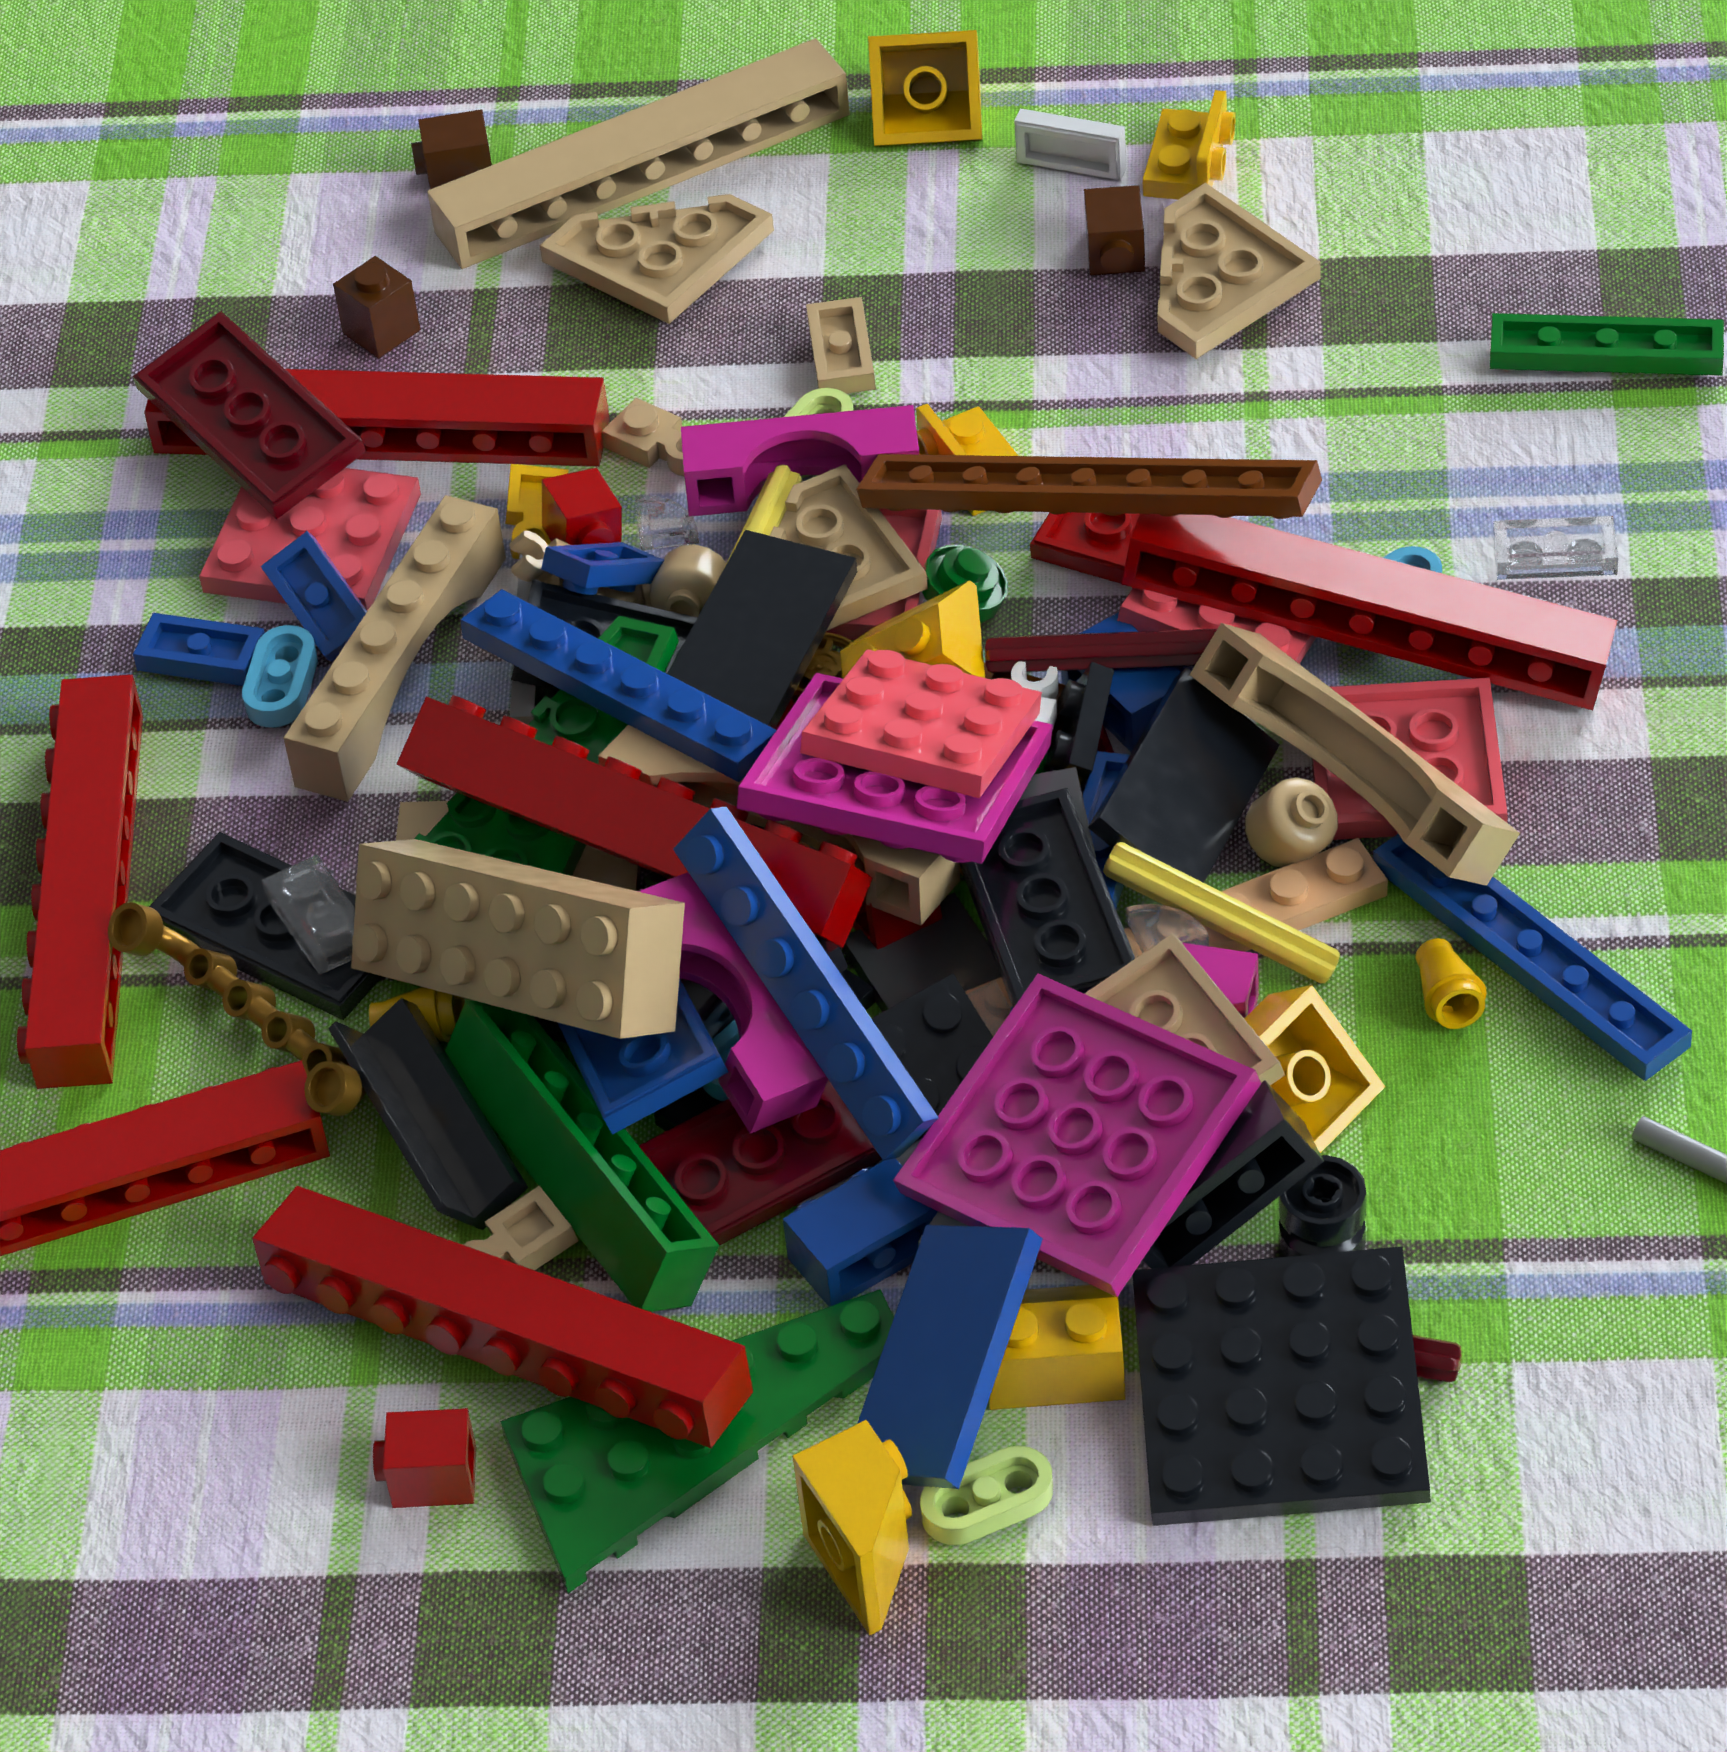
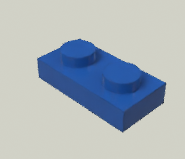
M306 531L260 567L304 629L311 633L315 644L324 657L332 662L337 658L367 613V610L316 538Z
M623 542L548 546L545 549L541 570L562 578V586L576 593L594 595L597 594L599 587L633 592L636 585L652 583L664 559Z
M152 613L133 653L137 671L243 686L256 644L265 632L264 628Z

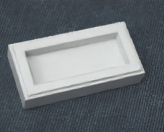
M1020 108L1014 120L1017 163L1121 181L1127 169L1125 126Z

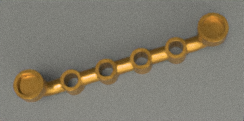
M129 902L115 910L108 926V936L112 946L118 951L136 956H146L155 949L167 954L184 967L185 978L190 984L211 989L221 996L223 1008L228 1015L252 1021L262 1030L263 1041L268 1047L289 1052L297 1059L302 1060L307 1074L304 1089L305 1098L313 1110L333 1116H344L350 1113L362 1100L366 1092L362 1087L360 1076L349 1065L340 1048L317 1042L315 1040V1027L310 1019L277 1010L275 1008L276 997L271 988L237 978V966L231 956L200 948L185 936L164 926L160 914L151 907Z

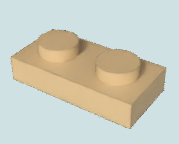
M862 297L806 304L818 389L834 388L846 394L876 390Z

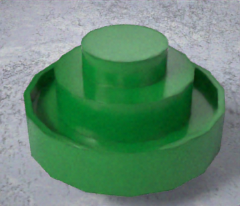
M962 544L945 545L935 549L924 564L923 568L927 575L928 589L922 591L927 601L969 580L977 585L980 623L994 618L1008 594V580L1003 569L992 557L979 549Z

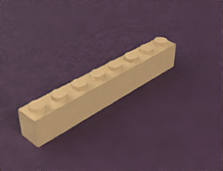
M816 38L428 190L434 232L460 268H467L550 235L576 214L597 212L600 215L850 115L846 73Z

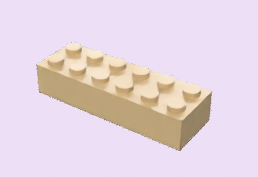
M417 839L359 844L351 968L619 1039L675 1032L684 902Z

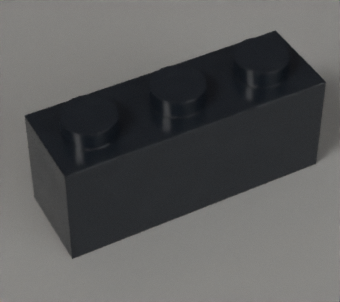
M1266 1080L1261 1083L1143 1258V1261L1150 1268L1194 1264L1324 1162L1305 1122Z

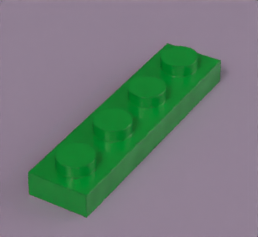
M1492 313L1490 369L1722 376L1724 319Z

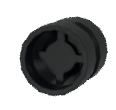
M1321 1155L1324 1162L1279 1196V1249L1281 1257L1365 1250L1366 1187L1363 1176L1355 1166L1341 1158Z

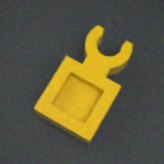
M519 464L510 465L505 524L516 525L512 531L511 542L523 531H531L539 535L547 545L551 543L542 528V479L568 474V469ZM510 549L512 558L519 559L520 553Z

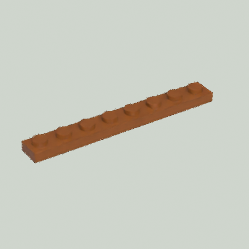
M878 454L856 490L862 508L889 509L891 511L925 509L942 510L944 512H957L960 510L995 511L998 513L1027 511L1049 512L1052 514L1077 512L1104 513L1111 516L1128 513L1159 514L1165 517L1176 515H1215L1221 518L1233 516H1271L1276 519H1286L1290 517H1303L1322 482V477L1317 460Z

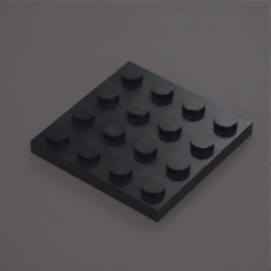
M1403 1246L1135 1270L1132 1278L1153 1526L1431 1503Z

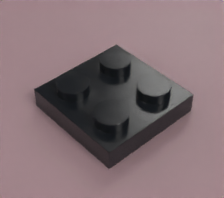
M953 973L871 1018L937 1116L993 1038ZM928 1129L917 1140L923 1138Z

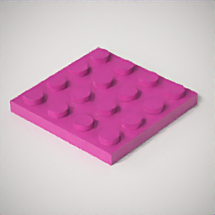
M815 673L738 786L737 809L758 813L767 820H790L819 827L822 831L833 835L852 834L878 840L890 848H914L940 854L952 862H976L982 864L1050 748L1053 724L1034 721L982 796L976 798L801 754L802 731L843 680V678Z
M1038 973L938 1115L939 1119L928 1129L893 1181L901 1194L967 1226L1030 1228L1043 1238L1036 1259L1118 1297L1261 1085L1256 1070Z

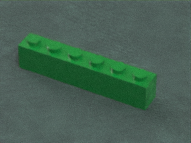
M474 1000L465 1001L445 1052L495 1132L506 1143L528 1174L543 1189L572 1226L575 1233L590 1250L594 1258L601 1264L633 1306L649 1312L692 1306L719 1244L625 1128L612 1135L585 1079L534 1016Z

